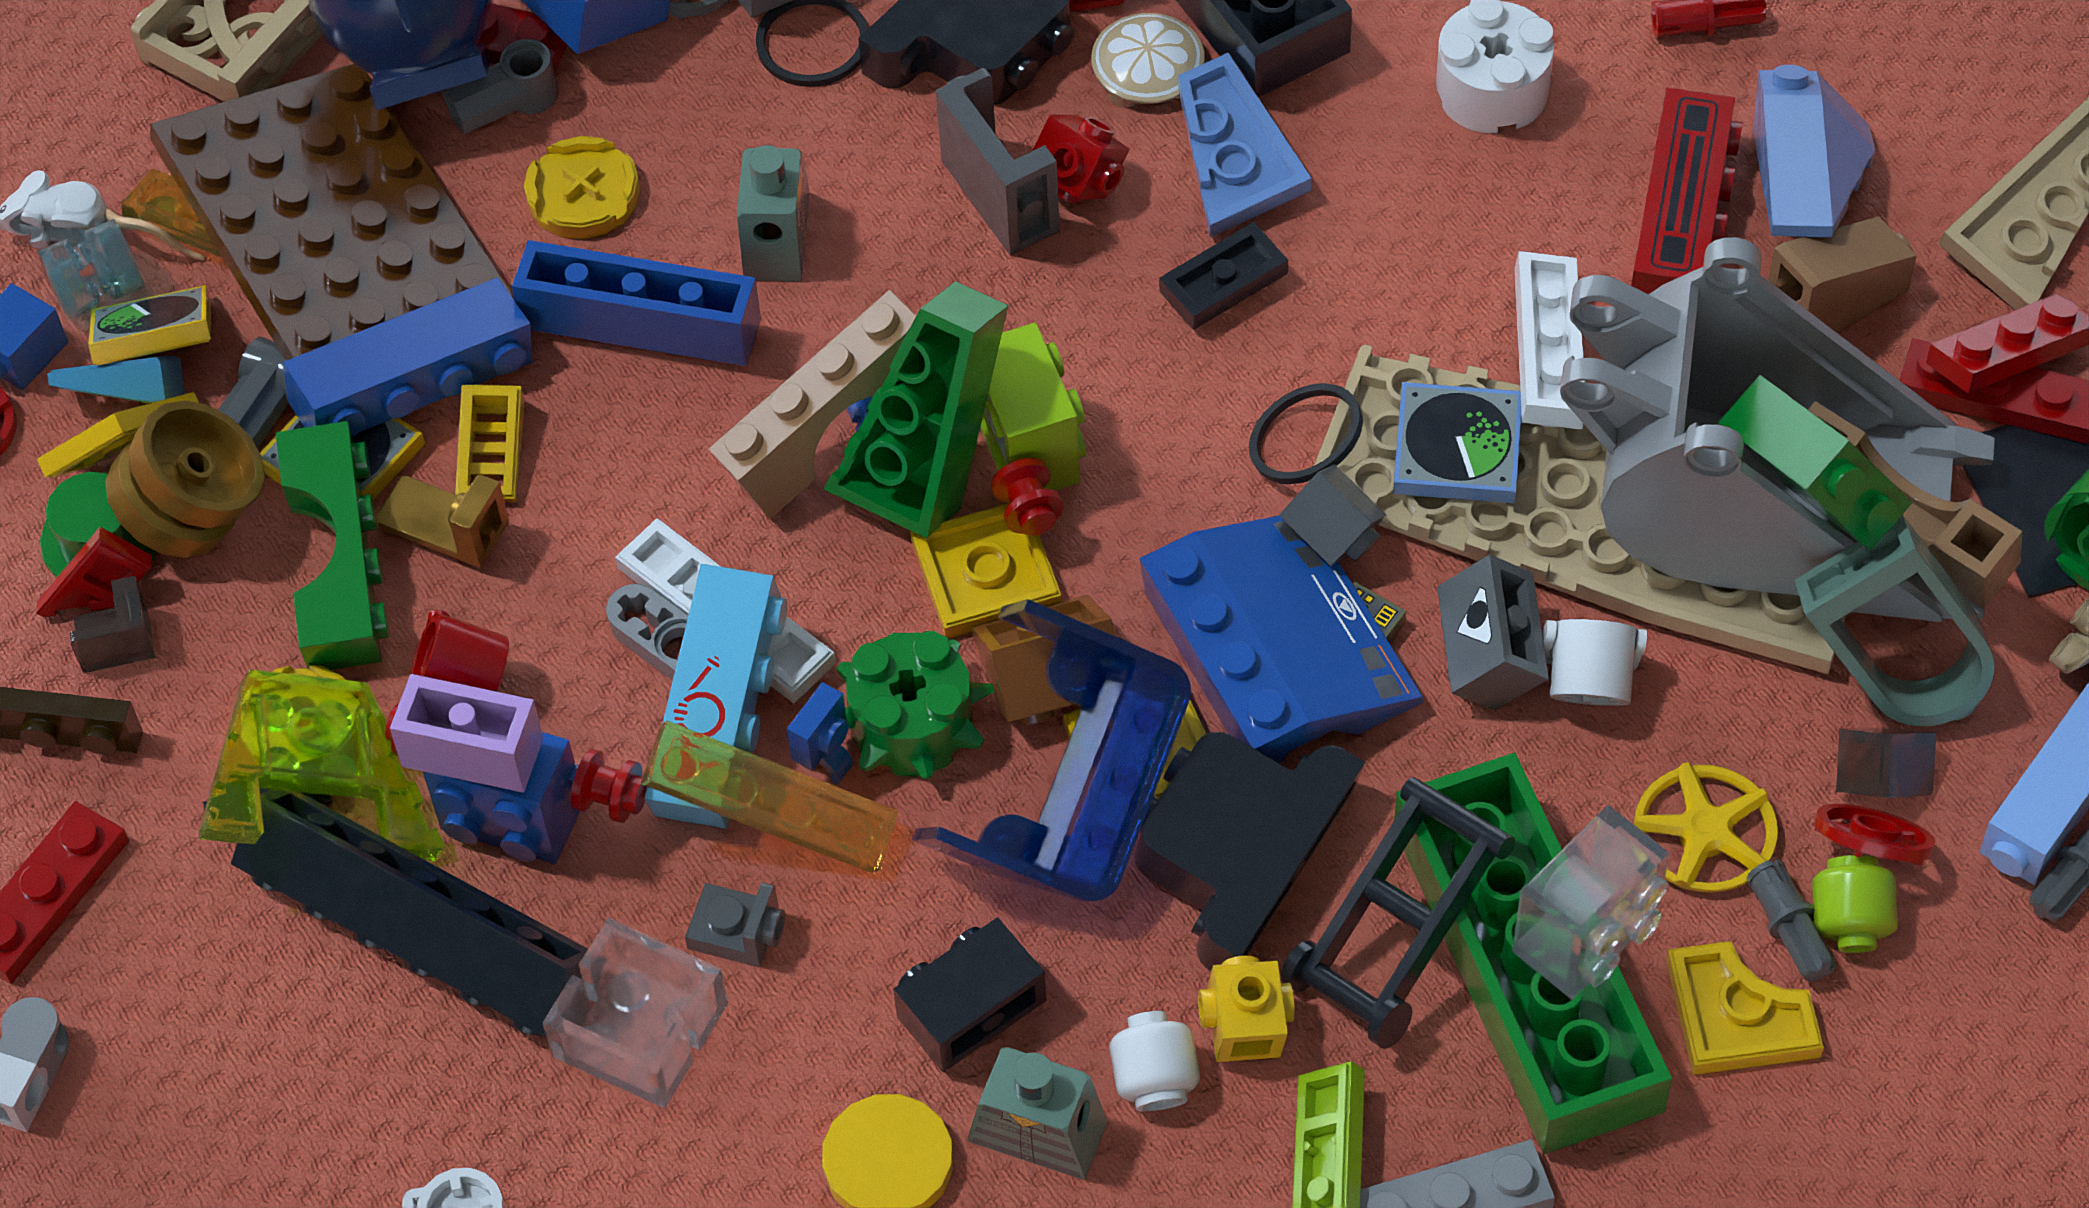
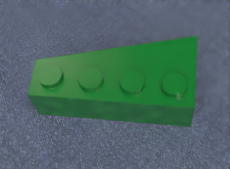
M955 281L921 307L889 366L891 370L882 387L874 393L867 407L869 411L859 430L850 438L843 452L845 456L838 469L831 474L823 490L926 538L934 533L943 522L955 515L962 508L1009 305Z

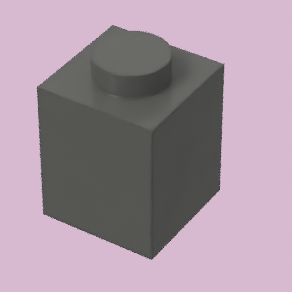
M1334 464L1319 471L1279 516L1332 566L1348 556L1354 562L1364 556L1381 537L1374 528L1386 517V514Z

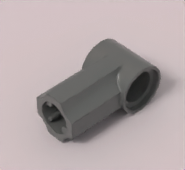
M522 39L511 43L504 49L500 62L489 67L487 77L441 90L455 125L460 133L467 134L516 110L525 114H536L547 110L557 99L558 87L549 49L537 40Z
M257 337L247 346L239 364V380L218 409L220 412L230 416L250 435L257 449L289 404L283 362L286 360L274 341L265 337Z

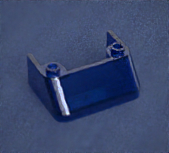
M1026 599L1004 605L998 618L1054 641L1046 664L1048 684L1052 691L1061 699L1082 707L1037 823L1019 815L998 816L986 824L977 842L940 826L916 828L912 841L999 877L1079 901L1105 899L1118 888L1189 704L1191 697L1190 680L1183 668L1177 663L1034 601Z

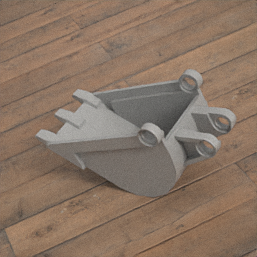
M1732 237L1713 241L1705 250L1703 267L1663 284L1649 295L1613 277L1591 275L1581 278L1575 283L1572 290L1570 319L1604 360L1596 358H1580L1575 360L1573 355L1569 357L1563 365L1560 387L1561 399L1607 449L1601 498V509L1607 533L1632 558L1668 576L1717 587L1799 596L1794 582L1795 579L1858 542L1783 485L1744 448L1743 437L1737 431L1721 426L1718 423L1759 375L1807 410L1816 401L1864 431L1877 452L1893 469L1915 486L1940 499L1950 501L1953 465L1993 464L1994 437L1969 428L1955 426V423L1760 275L1761 251L1748 240ZM1725 263H1733L1741 265L1745 268L1727 269L1720 267L1719 265ZM1601 301L1612 306L1598 307L1590 305L1588 302ZM1581 381H1594L1601 384H1589ZM1918 573L1852 611L1942 622V619H1952ZM1966 598L1976 611L1978 618L1983 619L1984 609Z

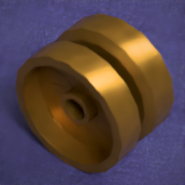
M183 400L163 404L148 415L135 432L133 440L122 449L113 461L105 482L108 503L118 522L138 542L161 554L189 558L207 554L225 538L235 525L236 519L245 513L258 497L265 477L262 456L250 435L237 422L209 405Z

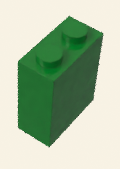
M1761 375L1757 377L1718 422L1721 426L1737 431L1743 437L1744 448L1783 485L1869 551L1875 547L1912 504L1848 439Z

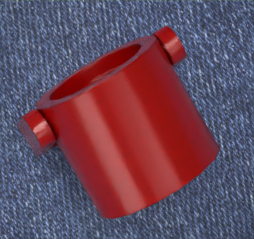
M433 610L428 615L426 627L417 645L410 674L497 692L509 652L508 637L451 618L443 610Z

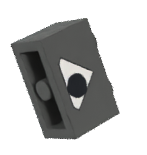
M1489 554L1437 587L1448 664V678L1452 694L1497 710L1549 679L1533 572Z

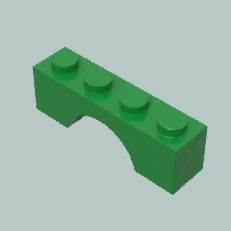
M348 421L276 432L281 486L291 512L315 518L327 525L336 534L334 553L327 567L310 584L293 593L299 649L306 667L309 669V664L335 670L382 662L380 639L390 638V629L385 603H375L373 585L383 584V571L378 548L369 549L367 531L377 530V520L372 495L362 496L361 478L371 477L365 441L355 443Z

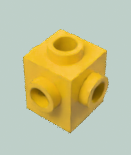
M1237 956L1225 960L1221 965H1213L1207 989H1199L1198 1011L1201 1028H1212L1216 1062L1281 1057L1288 1035L1286 1022L1294 1021V997L1291 984L1281 983L1278 961L1260 962L1258 958L1253 956Z

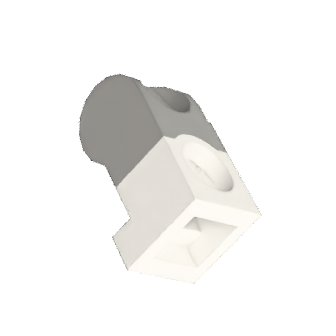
M36 997L20 999L12 1004L4 1013L1 1021L3 1035L0 1039V1124L25 1132L28 1131L57 1075L69 1046L68 1033L61 1023L55 1008L50 1002Z

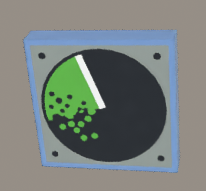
M1402 382L1393 494L1515 504L1521 425V392Z

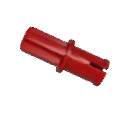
M1765 0L1652 1L1651 22L1656 38L1692 32H1705V36H1713L1716 28L1760 24L1766 20L1767 15Z

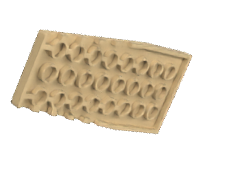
M1363 345L1360 347L1345 389L1355 397L1361 407L1363 427L1355 447L1337 467L1386 514V517L1378 525L1476 561L1490 554L1533 572L1534 582L1653 625L1825 674L1829 673L1835 652L1806 617L1798 595L1717 587L1671 577L1632 558L1607 533L1601 509L1607 449L1584 424L1582 429L1522 423L1521 412L1515 504L1393 494L1402 382L1520 391V385L1488 379V369L1467 366L1466 374L1430 367L1431 358L1410 354L1408 362L1372 355L1373 346ZM1342 399L1338 403L1314 465L1329 457L1341 445L1348 434L1352 418L1351 409ZM1846 615L1840 618L1843 623L1845 622Z

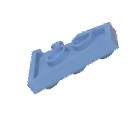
M1229 53L1178 75V89L1210 238L1311 191L1312 178Z

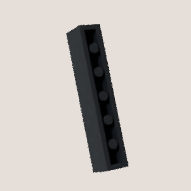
M288 785L252 797L231 865L251 875V880L257 886L269 891L284 893L302 903V908L308 914L319 919L332 920L354 932L355 939L360 943L372 948L385 949L405 960L406 966L411 971L425 977H436L458 990L459 996L465 1001L478 1006H488L510 1018L511 1024L521 1032L545 1037L575 1022L599 954Z

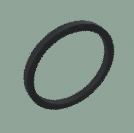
M793 0L769 10L759 23L756 32V47L761 63L776 78L798 86H822L846 77L861 63L859 45L853 56L839 68L822 74L802 75L781 68L769 57L764 46L765 36L771 24L783 13L796 7L814 4L834 7L846 13L856 23L861 36L868 28L864 17L855 6L846 0Z
M1312 384L1289 392L1274 402L1262 414L1252 431L1249 441V454L1254 466L1263 477L1279 484L1308 482L1319 471L1334 464L1338 466L1353 450L1362 432L1363 413L1361 407L1348 390L1334 384ZM1333 396L1342 399L1350 406L1352 418L1348 434L1341 445L1322 462L1310 468L1294 472L1277 471L1263 463L1260 451L1263 436L1273 420L1291 405L1310 397Z

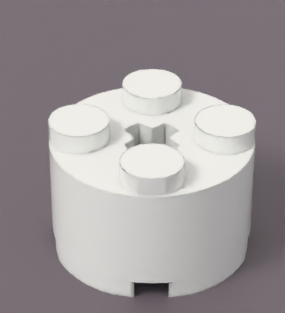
M1471 0L1469 6L1459 10L1450 17L1440 33L1436 73V88L1442 100V108L1446 114L1457 124L1481 133H1498L1500 126L1516 123V129L1533 122L1544 110L1549 97L1554 53L1553 28L1551 24L1523 6L1500 0Z

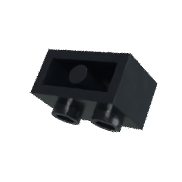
M998 917L982 928L976 926L964 931L956 938L949 951L930 964L922 962L913 966L902 976L898 986L893 988L897 1018L943 1073L1047 1001L1044 970Z

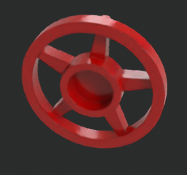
M1850 804L1823 805L1818 809L1814 822V831L1820 832L1840 845L1855 850L1854 856L1859 858L1868 854L1890 860L1907 861L1921 866L1924 860L1932 856L1936 843L1934 837L1919 825L1899 816L1863 806ZM1834 819H1849V821H1848L1849 824L1840 823V822L1831 821V820H1834Z

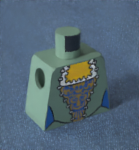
M764 145L758 148H748L743 151L737 221L743 275L756 277V281L802 282L810 192L802 151L796 148H776ZM767 223H773L780 227L782 235L772 240L765 239L764 227H768Z

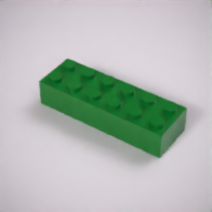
M1514 752L1424 782L1515 838L1514 849L1507 858L1500 860L1494 857L1444 939L1543 1154L1664 1113L1672 1077L1516 753ZM1401 790L1396 792L1394 821L1406 803L1400 797ZM1426 815L1404 852L1430 909L1433 910L1474 846V843Z

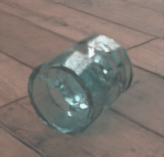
M114 219L83 231L82 240L77 244L66 238L37 251L50 285L69 320L98 308L101 296L108 295L117 300L145 287L130 248ZM90 264L94 274L80 276L78 271L83 270Z

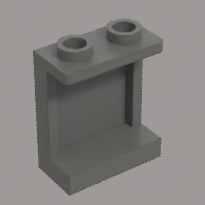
M981 68L966 76H958L948 82L946 86L937 89L936 102L941 161L1008 254L1011 256L1060 232L1057 161L1045 145L1015 160L1012 158L996 136L992 76L986 68Z

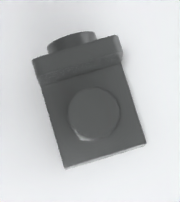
M762 882L756 896L705 883L685 935L687 949L760 967L767 946H777L785 923V910L779 909L775 885Z

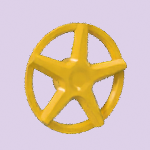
M1687 762L1682 763L1677 769L1662 775L1643 793L1634 817L1636 843L1649 866L1667 881L1679 887L1698 892H1721L1746 884V878L1751 870L1772 858L1777 842V820L1764 788H1758L1753 782L1739 773L1713 765H1692ZM1699 778L1726 782L1740 789L1745 795L1720 806L1713 805L1709 801ZM1680 782L1686 805L1685 812L1682 814L1647 815L1649 807L1655 798L1666 788ZM1756 809H1759L1763 817L1766 831L1765 844L1761 854L1757 853L1733 832L1734 824ZM1652 832L1679 836L1684 851L1677 874L1666 868L1656 858L1649 847L1645 833ZM1721 852L1739 861L1748 869L1737 877L1725 881H1695L1706 858L1716 856Z

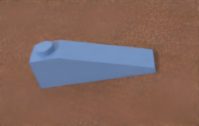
M1781 65L1774 70H1759L1753 136L1771 236L1832 237L1848 209L1849 196L1853 190L1858 191L1862 183L1864 169L1870 168L1874 161L1875 147L1870 125L1817 71H1808L1797 65Z

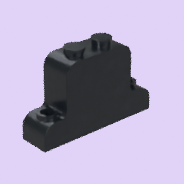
M898 0L858 38L862 74L882 87L899 88L910 83L922 72H932L946 82H950L958 76H966L981 68H986L992 76L994 105L1009 99L1017 90L1021 91L1027 88L1036 76L1038 69L1053 55L1057 56L1063 53L1072 41L1074 27L1071 25L1070 0Z
M1211 732L1204 735L1198 740L1192 751L1184 747L1178 750L1163 776V779L1170 784L1160 799L1151 794L1146 798L1131 824V828L1140 832L1134 859L1137 868L1144 876L1202 910L1191 932L1199 936L1196 946L1197 955L1200 962L1207 969L1212 971L1213 965H1221L1227 959L1247 956L1355 789L1366 763L1365 761L1343 748L1324 746L1315 750L1310 756L1305 754L1296 768L1290 770L1224 732Z

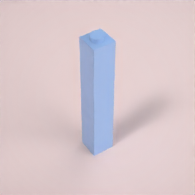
M2089 683L1990 820L1979 852L1989 858L1991 863L2004 874L2013 877L2019 876L2034 886L2089 809Z

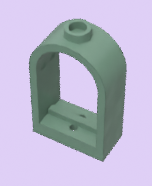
M1904 515L1897 520L1895 525L1871 551L1857 542L1794 580L1806 617L1874 704L1889 718L1912 726H1934L1953 720H1960L1970 715L1988 692L1994 676V658L1978 615ZM1918 573L1967 637L1968 643L1960 659L1945 672L1925 680L1906 681L1893 678L1881 671L1840 618Z

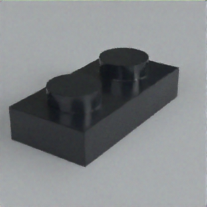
M1252 222L1159 277V292L1191 328L1195 330L1288 274L1289 260L1255 222Z

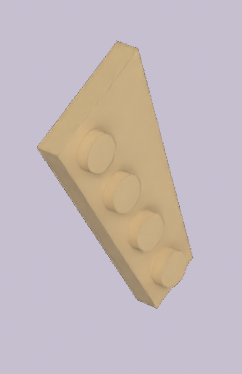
M2089 97L1943 233L1938 242L1943 249L2015 310L2039 300L2089 213Z

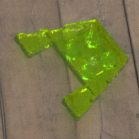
M249 669L239 687L199 829L200 839L256 844L264 832L259 788L373 799L375 802L378 834L424 860L435 861L444 849L443 840L437 828L429 829L419 808L424 800L416 783L406 781L396 757L392 754L391 741L385 738L386 720L367 682Z

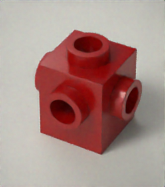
M1077 114L1049 115L1032 151L1045 145L1057 161L1058 197L1075 204H1079L1081 200L1105 199L1119 185L1124 174V166L1122 164L1130 148L1113 138L1115 130L1111 126L1090 116L1082 118Z

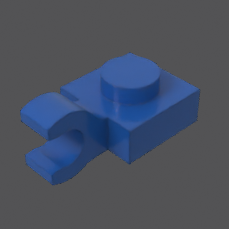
M822 682L787 727L791 759L811 771L819 763L828 770L831 782L836 785L841 782L854 764L849 752L841 746L849 728L843 693Z

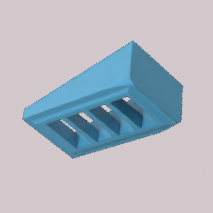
M176 356L113 362L98 366L88 365L51 370V373H47L49 385L56 386L59 389L144 403H154L185 394L181 360L176 358Z

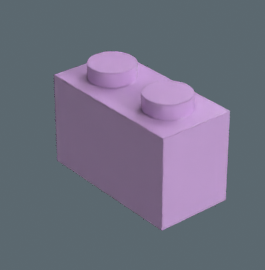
M414 674L409 676L390 726L402 767L523 793L544 739L534 699Z

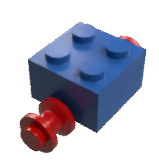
M399 704L392 708L385 726V738L391 741V751L394 756H398L390 726ZM542 732L544 739L524 793L423 771L440 829L444 830L448 836L465 844H475L477 841L500 847L508 855L521 861L531 862L536 858L553 864L557 863L580 811H587L596 802L608 806L609 817L612 821L624 823L631 813L637 815L642 810L646 801L644 798L649 779L642 777L641 763L628 760L620 770L605 766L603 752L595 749H589L584 754L580 763L575 765L570 741Z

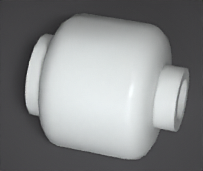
M1149 1011L1130 1016L1127 1019L1129 1028L1117 1033L1109 1045L1118 1095L1127 1101L1135 1102L1138 1111L1164 1110L1185 1104L1188 1101L1187 1093L1192 1091L1200 1081L1199 1065L1191 1029L1184 1023L1167 1021L1165 1011Z

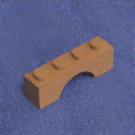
M890 290L709 448L710 452L769 519L773 518L815 481V451L830 423L852 404L872 397L882 387L891 370L889 366L916 317Z
M1815 401L1808 411L1848 439L1912 502L1911 506L1904 512V517L1962 594L1984 609L2021 563L2022 531L1970 498L1963 502H1951L1933 496L1915 486L1883 459L1864 431Z

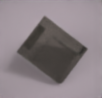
M136 576L111 581L115 608L79 615L74 619L75 631L69 634L70 642L83 673L156 658L148 606Z
M1889 727L1839 729L1836 792L1885 798L1931 795L1934 787L1936 732Z

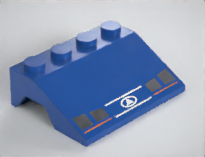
M1280 516L1195 531L1139 558L1147 598L1227 733L1280 764L1290 751L1333 730L1359 735L1423 703V696L1340 563L1338 562L1330 566Z

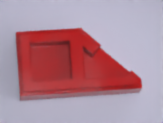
M99 527L39 598L36 613L42 617L56 616L57 610L90 606L92 611L117 608L151 568L152 555L106 529Z

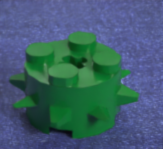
M925 631L923 633L893 632L887 637L861 645L853 655L852 662H841L836 668L837 672L846 683V718L853 740L861 754L858 765L859 769L868 772L882 764L891 767L892 774L898 776H921L923 779H929L932 777L933 772L945 768L953 762V754L959 748H981L984 738L973 725L972 704L995 691L993 684L970 682L969 672L959 654L960 642L954 639L949 641L947 637L935 631Z

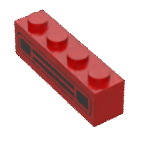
M1666 87L1631 284L1632 287L1648 295L1663 284L1703 267L1707 246L1715 240L1724 238L1728 214L1716 212L1718 201L1730 202L1735 167L1724 166L1726 155L1737 157L1743 122L1732 121L1735 97Z

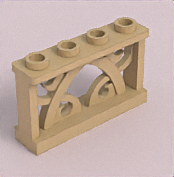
M155 0L149 7L144 8L137 15L130 28L140 61L150 66L154 64L224 102L275 87L323 35L310 10L309 0H282L283 4L274 13H253L240 17L228 24L226 17V0ZM191 23L194 24L193 29L183 33ZM260 28V29L250 38L249 30H253V29ZM181 34L186 41H199L210 34L212 35L208 40L193 47L182 48L173 43ZM219 51L227 64L222 69L205 59Z

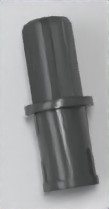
M2089 828L2078 838L2072 847L2065 846L2059 850L2056 856L2057 864L2030 894L2029 902L2034 908V913L2041 919L2045 917L2052 922L2061 920L2086 889L2089 888Z
M1776 859L1774 863L1769 860L1756 866L1748 874L1746 880L1766 912L1769 920L1767 928L1770 935L1774 938L1782 939L1800 974L1804 976L1806 981L1816 982L1824 976L1831 974L1836 968V962L1820 933L1815 928L1813 922L1814 906L1810 903H1805L1796 889L1784 862Z

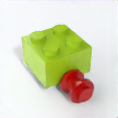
M1036 322L1002 333L980 426L998 469V472L991 480V490L997 500L1010 503L1005 509L1004 521L1010 531L1028 536L1043 534L1055 525L1064 509V503L1056 490L1080 483L1079 458L1086 457L1084 439L1078 426L1085 423V415L1080 398L1074 388L1065 390L1060 378L1064 376V367L1058 348L1054 342L1045 344Z

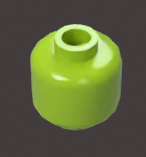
M1854 855L1831 858L1827 861V868L1814 876L1812 881L1813 906L1815 909L1814 925L1822 937L1838 941V951L1846 953L1874 951L1877 949V939L1889 936L1898 928L1896 879L1890 870L1879 866L1878 858L1867 855L1860 858Z

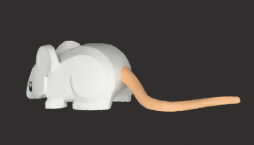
M41 170L34 171L28 175L19 189L10 195L0 206V230H5L19 236L31 235L30 245L33 248H46L51 241H58V245L62 250L72 252L97 251L106 234L107 227L110 225L119 230L136 229L148 232L187 257L197 260L205 259L204 255L186 248L159 226L144 220L117 215L107 207L99 190L90 183L70 181L49 186V175Z

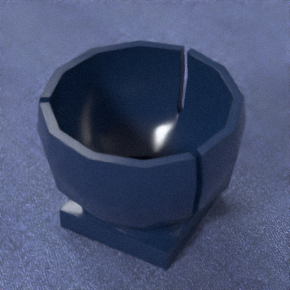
M309 0L310 10L327 43L362 70L373 76L370 92L376 110L478 80L488 75L489 61L483 42L478 43L482 35L493 0Z

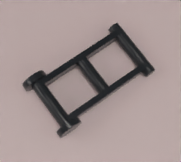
M1411 777L1403 785L1400 797L1406 801L1405 805L1318 943L1307 940L1297 945L1287 957L1281 973L1282 982L1290 983L1292 990L1301 992L1311 986L1368 1023L1369 1040L1382 1049H1387L1396 1044L1408 1029L1413 1011L1411 1005L1404 1000L1494 857L1500 860L1507 858L1515 846V838L1416 777ZM1426 815L1474 843V846L1433 910L1386 881L1389 873ZM1371 902L1419 932L1378 998L1330 968Z

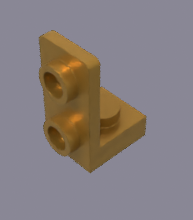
M480 474L476 476L466 493L462 492L459 495L412 477L403 476L376 516L377 525L380 529L481 568L509 523L500 482Z

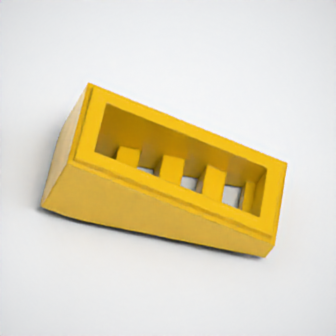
M462 385L455 495L468 491L471 486V475H504L503 486H501L504 502L516 503L525 397L521 386ZM477 414H507V422H477ZM475 434L506 435V442H475ZM473 454L505 455V463H473Z

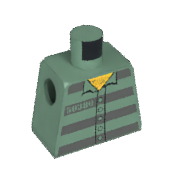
M1006 1047L1001 1048L984 1088L970 1128L968 1142L1085 1180L1107 1126V1118L1089 1075L1083 1071L1052 1062L1040 1053H1025Z

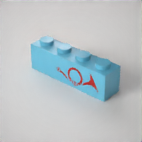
M702 563L700 565L644 798L656 817L727 829L731 810L740 811L743 805L747 779L746 774L740 773L745 751L753 752L757 745L760 731V716L754 714L759 692L767 693L770 688L774 670V658L768 656L773 634L781 635L787 616V599L781 598V593L773 575Z

